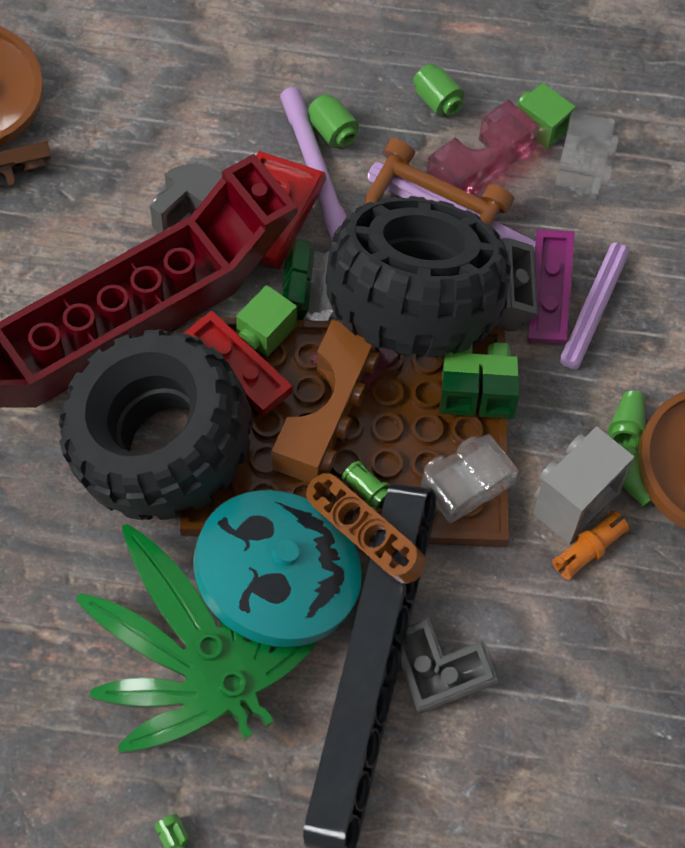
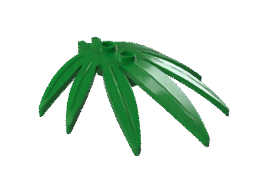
M124 524L122 526L123 537L138 575L154 604L178 638L186 646V649H182L163 631L143 617L118 604L87 594L77 595L76 601L92 619L119 641L153 662L183 675L186 680L178 682L160 678H131L106 683L91 689V699L114 705L142 708L184 706L157 715L141 724L118 745L119 753L146 750L173 742L205 727L226 712L238 722L239 734L246 741L252 737L253 733L247 726L248 716L241 704L246 706L252 717H257L261 720L264 728L272 725L274 720L266 709L259 706L256 693L273 685L294 670L308 656L317 642L297 647H276L270 653L269 650L272 646L252 640L246 642L243 636L230 629L221 621L222 627L218 628L201 596L176 563L148 537L129 524Z

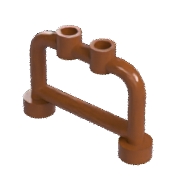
M391 138L382 152L387 160L369 189L364 204L370 201L372 203L379 202L396 175L480 214L481 221L492 226L498 213L505 214L508 212L514 201V196L503 187L489 184L482 197L479 198L410 166L409 164L415 155L414 149L399 139Z

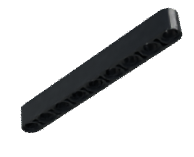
M393 484L387 491L381 516L411 541L424 556L426 555L436 512V493L432 488ZM386 530L377 531L373 548L383 543L386 538ZM397 549L391 555L403 567L409 563V560ZM371 558L305 819L303 840L308 848H356L420 581L419 577L414 582L408 584L400 583Z

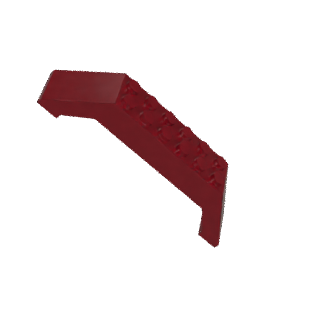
M252 154L223 170L221 179L188 218L1 320L0 407L36 408L68 390V385L76 372L82 373L89 365L87 359L99 349L104 352L114 346V340L128 334L134 337L144 336L145 330L162 329L163 331H171L234 295L298 213L297 205L257 156Z

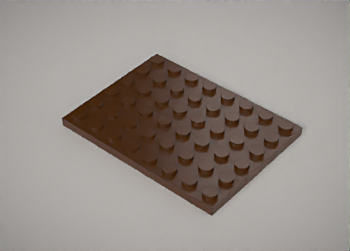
M195 316V323L204 316ZM219 317L237 333L236 318ZM297 320V327L268 357L255 350L292 385V394L264 417L250 405L253 425L250 426V434H248L251 443L244 463H237L235 467L237 472L236 478L226 490L220 487L210 496L211 503L199 510L194 507L183 510V516L180 519L181 536H199L209 516L223 503L241 494L273 490L292 493L307 499L306 492L310 483L273 470L271 451L287 417H302L315 413L324 407L333 395L329 382L317 371V351L331 321ZM494 327L480 343H472V354L487 355L488 345L492 343H505V327ZM375 347V351L380 352L377 367L373 375L367 373L363 380V384H366L365 393L359 407L353 405L348 416L352 420L345 439H337L333 450L337 451V455L330 474L337 477L364 502L365 500L342 480L344 471L352 463H357V461H361L364 467L381 483L387 482L390 486L395 484L434 489L437 500L436 512L428 544L507 547L509 543L507 418L479 417L480 383L475 416L439 414L445 353L441 357H425V355L419 354L407 356L396 354L394 350L381 347V349ZM329 490L323 494V497L333 505L339 500ZM360 507L352 508L346 513L344 525L353 524L359 518ZM377 531L372 534L369 542L375 541Z

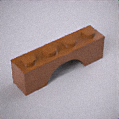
M332 319L317 351V371L329 382L333 390L332 397L324 407L315 413L302 417H287L271 451L273 470L308 483L323 472L330 473L337 455V451L333 450L337 439H345L352 420L348 416L352 405L359 407L366 389V384H363V380L367 373L373 375L380 358V352L375 351V346L366 343L365 338L360 335L355 336L341 322Z

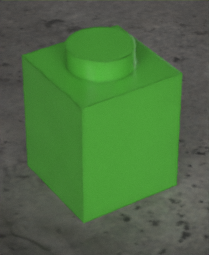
M542 82L532 92L526 91L518 100L515 125L546 149H549L571 129L576 106Z
M266 285L236 316L237 334L254 350L268 357L297 327V306Z

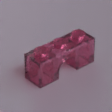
M508 99L482 118L479 141L486 148H469L455 137L428 156L426 173L476 196L483 185L493 178L498 179L502 177L510 165L519 159H526L533 153L537 145L536 138L539 126Z

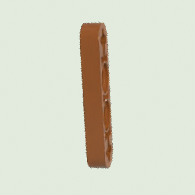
M323 473L316 476L310 482L306 496L311 505L392 578L400 583L408 584L414 582L422 575L426 565L423 553L337 477L330 473ZM325 491H331L339 500L333 505L323 497ZM360 507L359 518L353 524L344 525L346 513L352 508ZM378 530H386V538L383 543L375 548L369 547V540L372 534ZM396 549L409 560L405 567L400 565L391 556Z

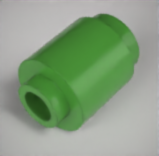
M428 64L417 72L413 79V85L416 87L415 92L437 116H452L461 109L465 92L442 67Z
M324 94L311 103L308 108L310 122L332 148H344L355 141L359 130V123L338 98Z

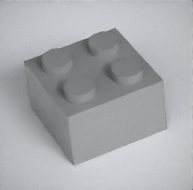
M597 426L586 437L583 434H579L566 450L568 455L560 463L554 460L544 469L539 478L542 484L534 495L537 501L533 515L569 545L621 492L635 457Z

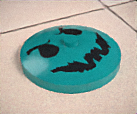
M261 490L231 498L209 516L194 549L193 569L195 580L207 606L230 629L245 638L261 644L277 647H297L314 643L327 637L347 618L360 592L362 578L361 563L354 543L316 510L308 499L292 493Z

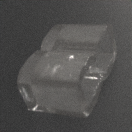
M490 434L480 438L472 436L466 439L458 447V453L446 458L443 455L431 460L424 468L425 472L423 473L421 487L434 489L437 500L436 507L449 523L464 517L482 503L497 497L515 484L519 470Z

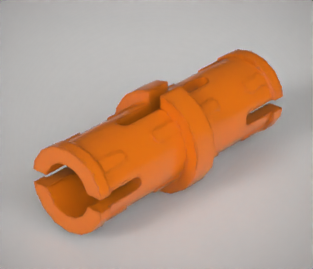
M611 511L608 513V516L590 531L583 530L578 534L577 541L552 559L556 571L558 572L568 564L565 567V571L561 573V576L566 580H570L592 559L599 560L604 556L605 549L629 531L627 521L623 519L615 525L617 523L616 520L621 517V514Z

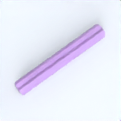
M618 242L610 245L561 354L560 363L563 366L569 367L572 370L580 367L630 251L626 245H621Z

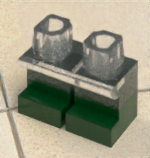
M296 239L285 258L281 295L297 306V320L327 321L328 319H333L335 321H342V319L335 316L326 294L327 285L325 282L329 251L322 253L311 250L310 242Z

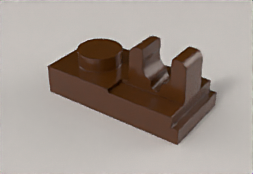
M48 141L0 152V174L6 177L9 187L15 184L12 167L23 166L24 171H31L46 166L44 161L51 159Z

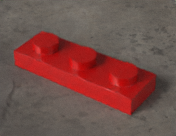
M212 310L183 332V334L186 333L200 338L205 346L209 348L214 347L226 359L242 384L248 403L262 417L266 416L292 394V385Z

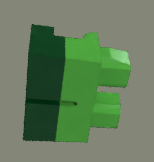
M492 343L488 345L487 355L472 354V345L470 349L456 354L452 352L445 353L439 414L475 416L480 383L479 417L515 419L519 400L517 357L511 356L510 347L507 343Z

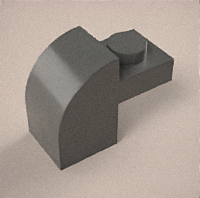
M185 164L168 171L165 174L166 192H160L150 205L152 227L161 233L175 225L188 212L193 214L221 179L222 174L211 167L201 164Z

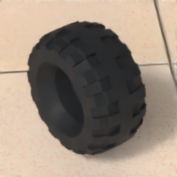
M410 196L409 198L387 197L380 199L379 202L372 203L370 201L356 208L355 213L348 214L342 225L335 231L328 256L325 282L327 285L326 294L335 316L342 319V325L355 336L360 335L365 338L366 343L380 349L384 347L394 350L396 354L411 356V354L425 355V357H441L444 353L452 352L456 354L470 349L472 343H480L497 325L507 297L511 263L509 256H507L505 243L500 239L498 232L489 223L485 224L482 222L481 218L469 210L464 211L455 207L454 204L442 200L438 202L417 196Z
M162 329L145 330L144 336L134 337L128 334L114 340V346L104 352L99 349L87 359L89 365L82 373L76 372L68 385L69 390L67 393L70 395L69 399L62 401L58 424L61 428L62 439L59 442L62 454L71 468L70 470L100 504L110 511L117 510L122 512L127 518L144 521V519L151 520L153 516H157L160 520H168L182 517L183 510L194 507L197 510L212 502L210 496L220 487L226 490L236 478L237 472L235 467L237 463H244L251 440L248 434H250V426L253 425L252 410L242 384L226 359L214 347L209 348L204 345L200 338L186 333L175 332L171 335L169 331H163ZM170 408L190 410L189 418L183 431L170 444L149 453L130 452L131 443L136 431L150 416Z

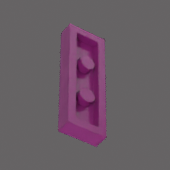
M536 230L535 269L538 317L529 322L528 343L566 345L575 231Z

